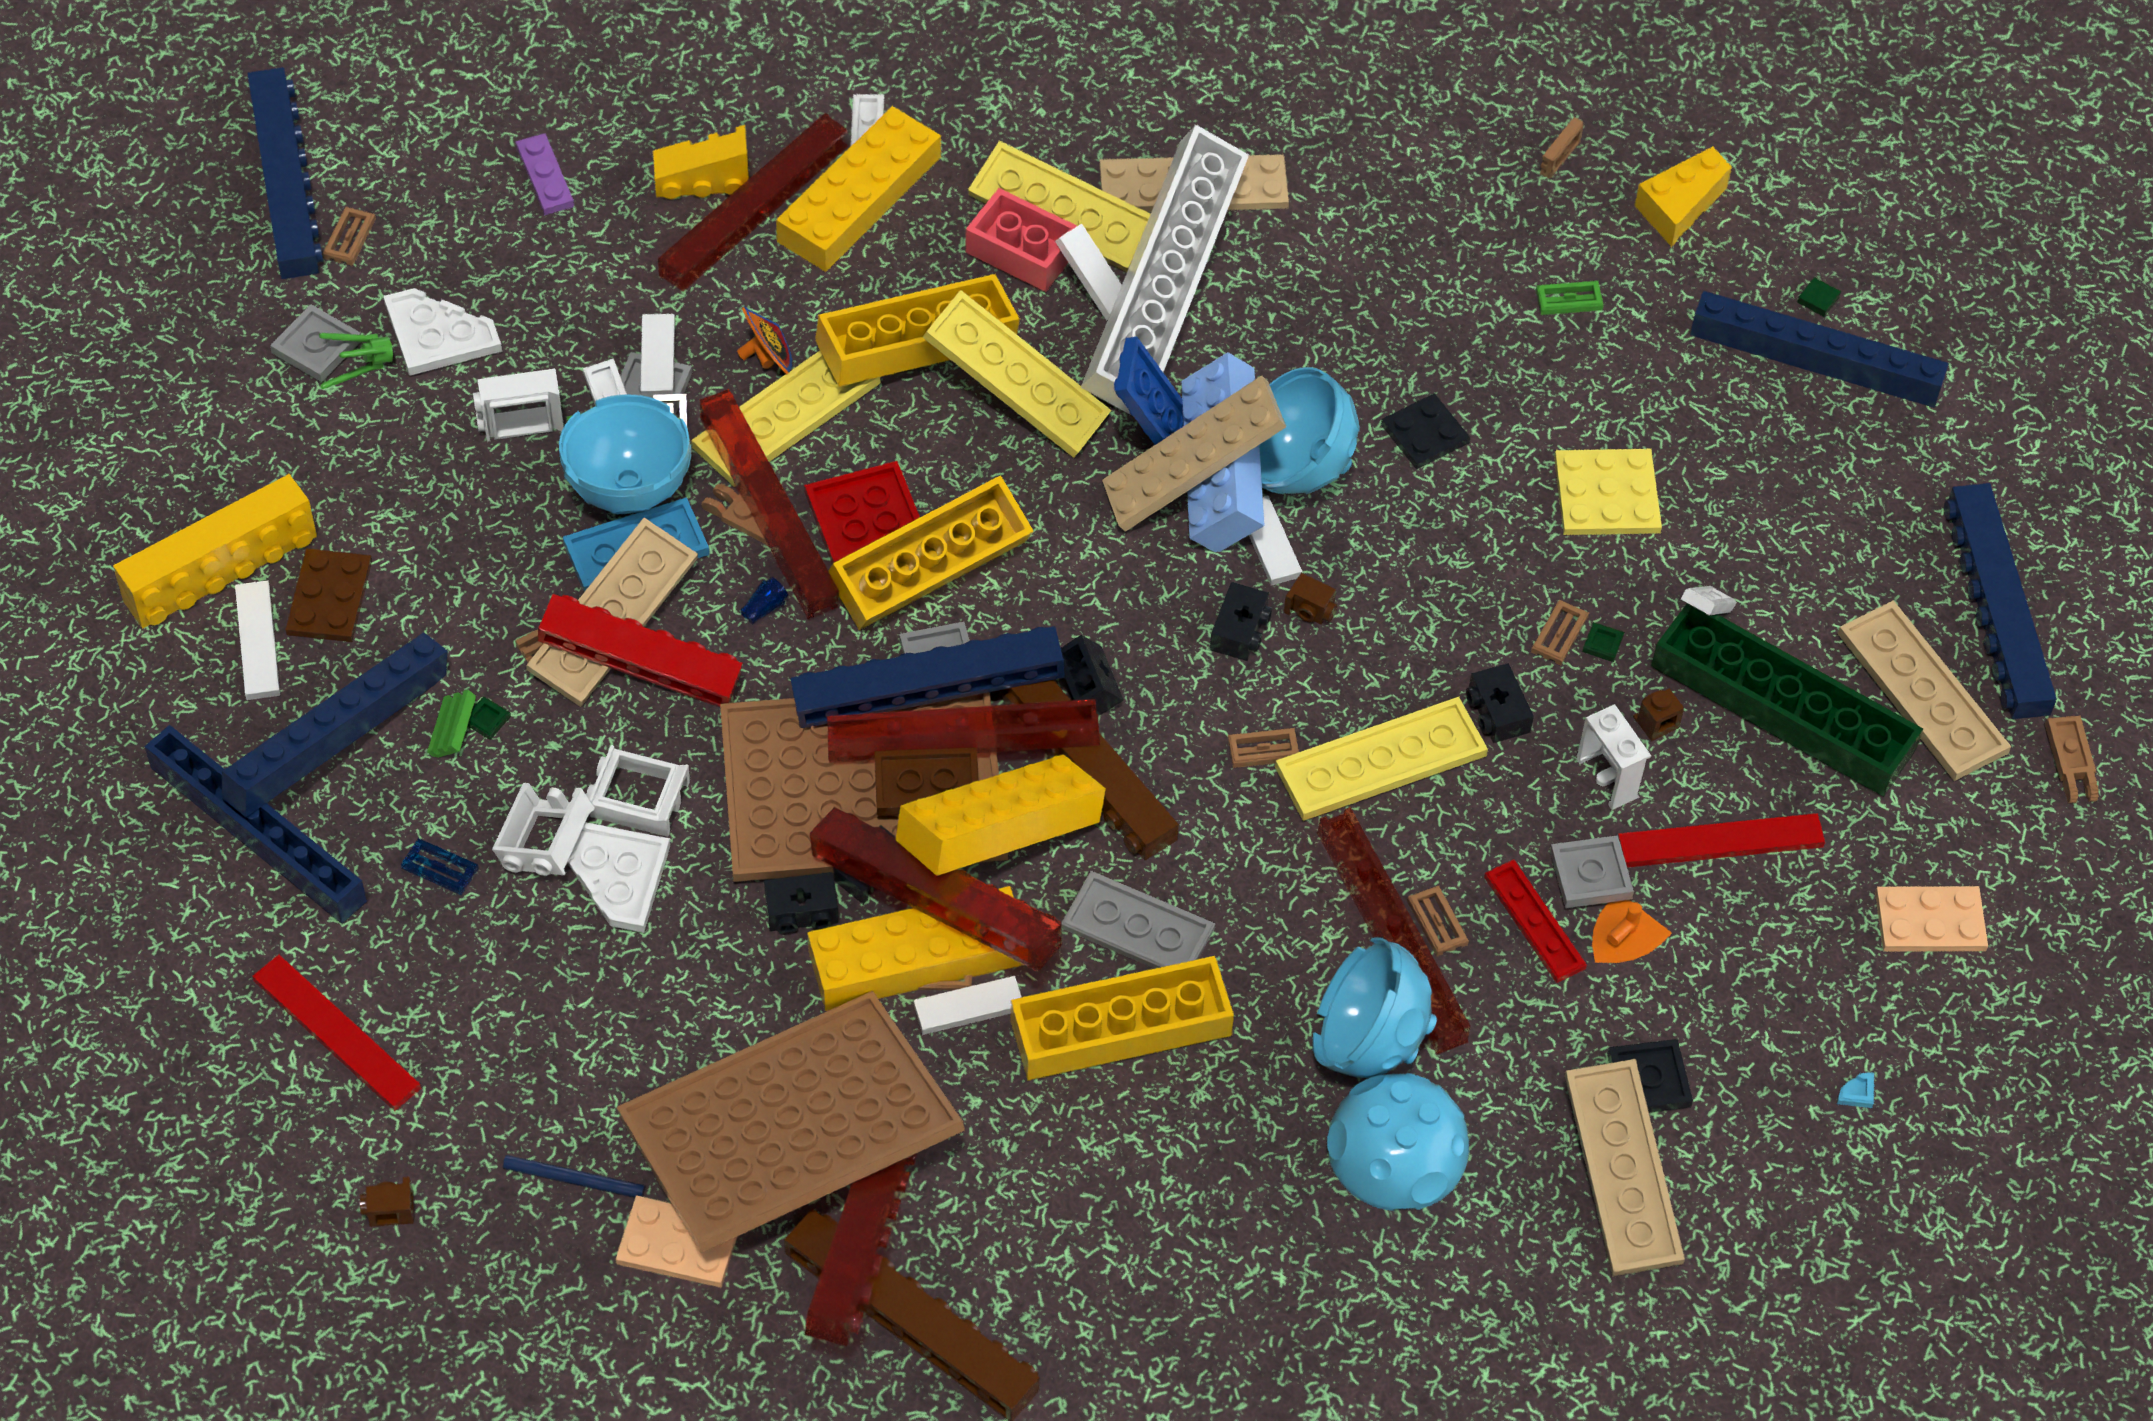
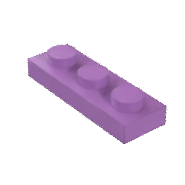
M546 134L516 141V148L544 215L574 207V200Z

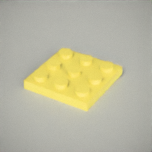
M1651 449L1555 450L1554 459L1564 535L1661 533L1662 525Z

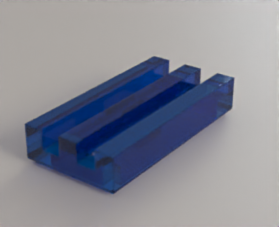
M420 838L417 839L401 863L403 870L459 895L463 894L466 885H469L472 876L479 870L478 864ZM422 850L466 871L462 874L439 861L431 860L418 853ZM413 860L459 881H454L448 877H445L439 873H436L430 869L414 863Z

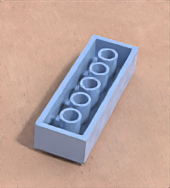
M1227 352L1182 380L1184 426L1254 381V368ZM1259 445L1187 491L1190 539L1213 552H1220L1264 526Z

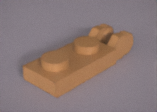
M719 483L713 488V494L720 500L731 503V505L726 509L721 502L710 497L705 498L701 504L704 510L721 518L722 522L775 550L794 528L793 521L741 494L737 495L732 488Z
M2081 716L2047 718L2045 728L2060 781H2063L2067 802L2076 803L2078 799V789L2075 781L2078 779H2083L2085 795L2088 801H2097L2099 789L2095 777L2096 769Z

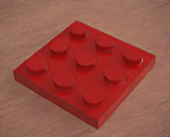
M898 461L804 485L805 495L832 564L920 518Z

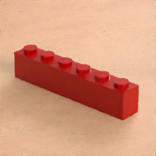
M552 594L538 628L537 641L718 707H720V704L730 702L741 675L743 663L728 653L717 654L711 652L698 642H684L676 639L665 630L659 629L654 631L648 629L635 619L618 618L602 607L595 606L591 608L580 604L576 598L569 595L558 596Z

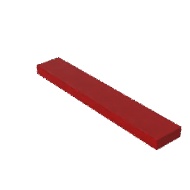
M1818 813L1618 833L1627 868L1823 848L1825 845Z
M278 954L252 976L253 981L394 1111L421 1089L420 1083L282 956Z

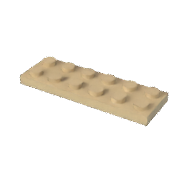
M1249 155L1228 210L1288 208L1289 199L1284 155ZM1173 158L1102 159L1099 165L1101 190L1146 212H1152Z
M1261 375L1102 479L1118 525L1124 531L1129 530L1286 428L1269 382Z
M643 518L578 601L580 604L591 608L595 606L602 607L608 610L611 615L621 619H635L644 627L695 563L698 553L646 518ZM543 644L526 665L527 671L580 707L611 670L610 667L547 644Z
M1894 600L1840 626L1838 631L1840 638L1901 715L1923 728L1920 739L1954 781L2009 754L2011 745Z
M1636 1059L1566 1071L1567 1088L1612 1276L1683 1264L1685 1258Z

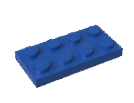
M1137 336L1125 338L1123 352H1121L1119 358V373L1114 382L1115 393L1143 428L1144 433L1156 445L1184 426L1183 399Z

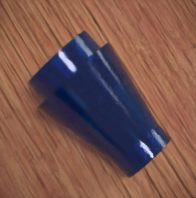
M770 577L767 581H761L749 600L739 611L753 625L757 620L785 605L784 600L789 594L778 580Z

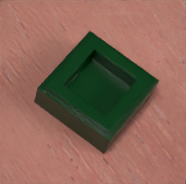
M1814 277L1798 297L1797 303L1825 317L1840 298L1841 291Z
M1593 622L1582 652L1614 662L1625 632Z
M483 696L472 709L468 727L491 740L510 719L511 713Z

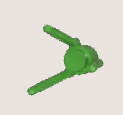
M319 334L321 339L367 342L362 344V349L344 351L339 356L341 358L363 356L365 362H370V364L322 383L320 385L322 389L342 383L369 371L383 368V363L392 362L393 350L389 337L378 338L377 334Z

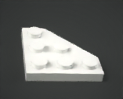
M415 288L383 296L409 376L502 352L501 342L492 319L482 315L478 318L465 313L464 308L445 300L438 302L428 298L425 292Z
M585 822L567 863L610 926L645 932L671 846L670 838Z

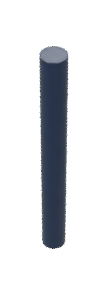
M510 1155L505 1156L503 1169L633 1198L636 1196L643 1197L646 1185Z

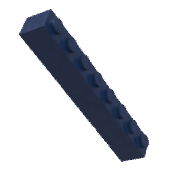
M284 67L248 72L281 280L319 274L318 263L324 261L321 244H314V239L320 238L316 219L310 220L309 216L315 214L312 195L306 196L305 192L311 190L309 173L302 172L301 168L308 166L305 149H298V144L304 143L301 126H294V121L300 120L297 102H290V98L296 97L293 79H286Z
M1707 291L1702 293L1690 332V336L1935 408L1949 365L1948 362Z
M1991 484L1952 487L1949 499L1944 503V513L1946 519H1952L1954 526L1952 529V540L1955 546H1960L1961 570L1963 573L1967 572L1970 579L1968 582L1969 597L1976 599L1978 606L1976 609L1977 623L1979 626H1984L1986 632L1984 646L1988 654L1992 653L1994 659L1992 666L1993 677L1995 681L2001 682L2002 706L2004 709H2009L2012 720L2051 716L2057 700Z
M1056 626L1048 628L1037 627L1031 631L1018 634L1006 633L997 638L982 641L970 640L964 644L951 647L939 646L930 651L915 654L904 653L898 657L884 660L872 659L864 664L837 666L832 670L823 672H806L797 677H792L790 680L800 728H808L1063 678L1065 673Z
M423 632L223 770L222 798L245 817L249 816L437 684L446 676L448 651Z
M171 725L167 726L144 746L152 770L341 924L367 902L362 880L266 803L245 817L222 798V771L225 769Z

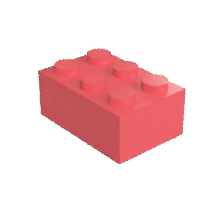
M998 188L966 228V253L1046 292L1069 263L1055 243V240L1077 227V225Z

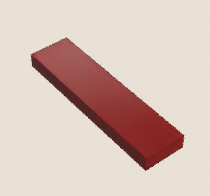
M1514 859L1485 873L1484 878L1556 983L1586 969L1587 964Z

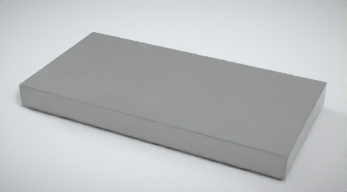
M1090 871L1064 917L1061 929L1155 969L1199 959L1216 924Z

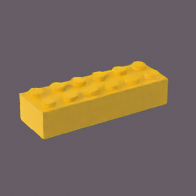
M890 107L776 219L777 242L826 272L941 158V135L897 108Z
M996 274L820 314L818 315L815 341L840 387L949 361L950 359L926 341L923 336L960 290L1015 334L1018 332L1020 318Z
M288 474L113 565L123 602L142 629L149 625H158L171 613L179 609L185 610L192 607L196 600L209 593H219L226 584L238 578L244 579L249 577L255 569L266 563L279 561L285 553L296 547H306L317 537L309 499L292 476Z
M1000 475L832 564L826 575L856 626L861 630L1026 542L1034 531Z
M1064 754L1054 756L1047 760L900 805L895 840L938 876L1099 823L1106 788Z
M1010 886L807 932L809 955L825 1011L834 1009L871 991L880 999L918 990V987L940 981H958L965 979L967 975L975 977L1028 964V940Z
M1215 956L1012 999L1010 1021L1027 1080L1232 1036L1234 1020L1232 1007Z

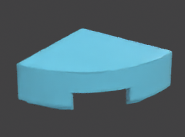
M1862 1073L1848 1081L1840 1090L1837 1104L1872 1108L1874 1104V1073Z

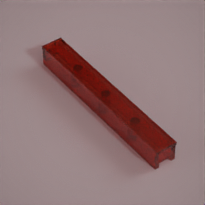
M824 113L658 258L659 277L666 279L684 292L848 148V145L842 141V137L848 133L847 128L830 118L827 113Z
M730 389L700 399V420L805 615L809 619L814 617V612L831 607L832 610L838 608L839 590Z
M1096 699L827 716L829 763L875 760V751L977 747V753L1100 745Z
M1351 807L1344 809V814L1330 819H1327L1326 816L1320 818L1317 834L1373 938H1383L1404 947L1413 955L1419 967L1428 978L1432 992L1431 1014L1436 1016L1437 1021L1434 1029L1427 1037L1436 1054L1438 1055L1469 1043L1468 1037L1471 1025Z

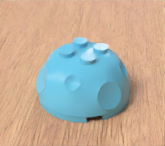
M1297 368L1275 379L1269 385L1286 428L1259 445L1262 488L1279 494H1309L1333 482L1339 477V474H1344L1350 469L1352 464L1351 457L1356 448L1360 428L1352 397L1331 376L1317 368Z
M615 395L596 400L595 407L581 415L577 411L567 421L559 440L560 462L565 479L588 504L610 511L612 514L645 512L665 499L670 498L683 482L691 460L689 432L683 418L679 420L670 412L669 405L642 395Z
M1379 937L1371 938L1370 941L1375 944L1366 950L1358 946L1341 964L1329 983L1317 1014L1324 1017L1321 1035L1313 1033V1051L1317 1061L1333 1071L1357 1078H1370L1386 1074L1403 1062L1411 1064L1418 1054V1047L1423 1041L1425 1034L1428 1035L1432 1032L1437 1021L1436 1016L1431 1014L1432 992L1428 978L1419 967L1416 959L1399 944Z
M1410 1073L1373 1076L1351 1089L1350 1093L1341 1101L1332 1118L1327 1136L1330 1164L1342 1185L1355 1197L1369 1205L1390 1211L1416 1208L1418 1210L1428 1207L1446 1197L1455 1188L1467 1166L1469 1140L1467 1125L1464 1120L1465 1116L1440 1085L1430 1082L1429 1079Z

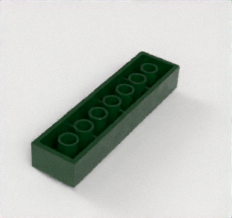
M1687 603L1656 644L1651 664L1653 668L1883 797L1913 756L1923 732L1922 727L1718 614L1708 615Z

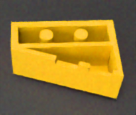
M745 125L736 127V132L720 137L718 133L708 135V140L691 144V141L688 140L653 150L656 197L675 199L686 195L707 197L710 194L727 193L729 195H738L741 192H749Z
M1711 147L1640 183L1635 207L1672 247L1677 242V239L1694 224V221L1727 189L1732 166L1714 147Z

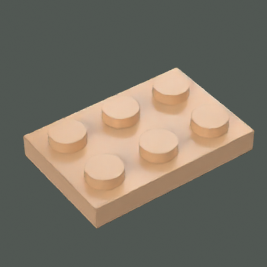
M1979 886L1876 888L1875 895L1883 952L1987 950L1988 941Z
M636 1196L616 1256V1264L722 1288L737 1237L701 1253L672 1203Z

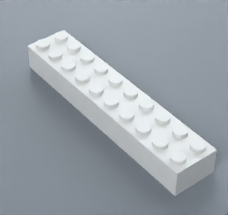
M1197 125L1180 141L1081 388L1130 414L1129 409L1117 397L1114 389V382L1118 377L1120 368V354L1123 352L1125 338L1137 336L1164 372L1249 156L1247 153Z

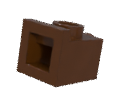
M1301 572L1285 597L1284 613L1290 615L1294 611L1302 620L1306 622L1314 621L1321 625L1324 621L1330 622L1338 608V604L1335 603L1336 589Z
M1670 688L1665 691L1659 690L1643 699L1639 712L1634 714L1633 718L1652 742L1680 727L1684 707ZM1667 721V723L1661 725V722Z
M410 1176L403 1177V1184L380 1182L376 1186H366V1193L360 1194L361 1216L367 1215L370 1227L414 1224L413 1188Z

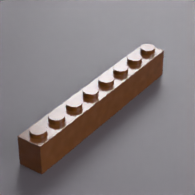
M1054 680L998 690L1003 695V701L1007 709L1011 713L1017 712L1022 717L1026 731L1031 736L1037 735L1041 739L1043 748L1050 758L1064 754L1106 788L1102 806L1104 820L1112 830L1118 829L1124 836V843L1131 853L1136 854L1138 852L1144 860H1147L1178 840L1179 824Z
M811 1209L784 1239L785 1254L1008 1421H1014L1039 1392L1040 1377L1032 1365L1025 1361H1017L1009 1355L1008 1349L997 1340L990 1341L981 1334L980 1329L974 1322L967 1318L963 1320L952 1312L951 1307L939 1297L932 1298L924 1292L922 1285L916 1279L910 1276L905 1278L896 1271L895 1266L890 1260L881 1255L879 1257L874 1255L859 1237L847 1235L829 1215H820L814 1209Z

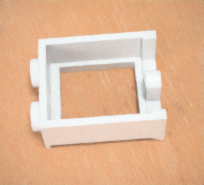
M555 369L478 379L479 392L473 393L478 429L479 432H486L487 442L490 441V437H495L496 440L553 432L552 429L563 430L562 410ZM542 401L546 403L545 407L495 414L493 409Z
M1614 704L1586 717L1576 758L1579 764L1603 754L1612 767L1599 772L1596 782L1600 786H1606L1615 782L1611 801L1608 804L1611 810L1639 798L1638 790L1646 759L1651 757L1646 747Z
M611 745L607 756H602L599 760L596 773L598 778L595 785L590 784L586 796L595 808L590 813V817L668 837L670 834V815L672 811L678 812L680 808L682 785L688 787L690 783L689 765H676L614 749V746ZM617 767L666 780L655 810L605 797Z
M529 783L522 784L492 848L506 870L515 873L520 871L536 872L544 876L549 874L565 875V865L589 813L595 809L582 788H575L572 795L573 798L569 802L563 792L557 788H550L546 796L547 800H541ZM538 816L563 818L548 851L523 848Z

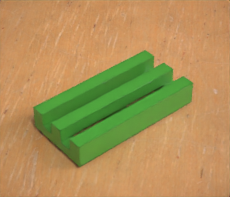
M1598 281L1536 285V295L1538 296L1541 315L1603 310L1604 305ZM1593 291V294L1576 295V293H1573ZM1565 293L1564 296L1546 298L1545 296L1547 294Z
M465 690L462 695L459 692L454 693L453 698L450 695L444 696L427 751L432 757H442L460 752L476 699V695L471 691Z

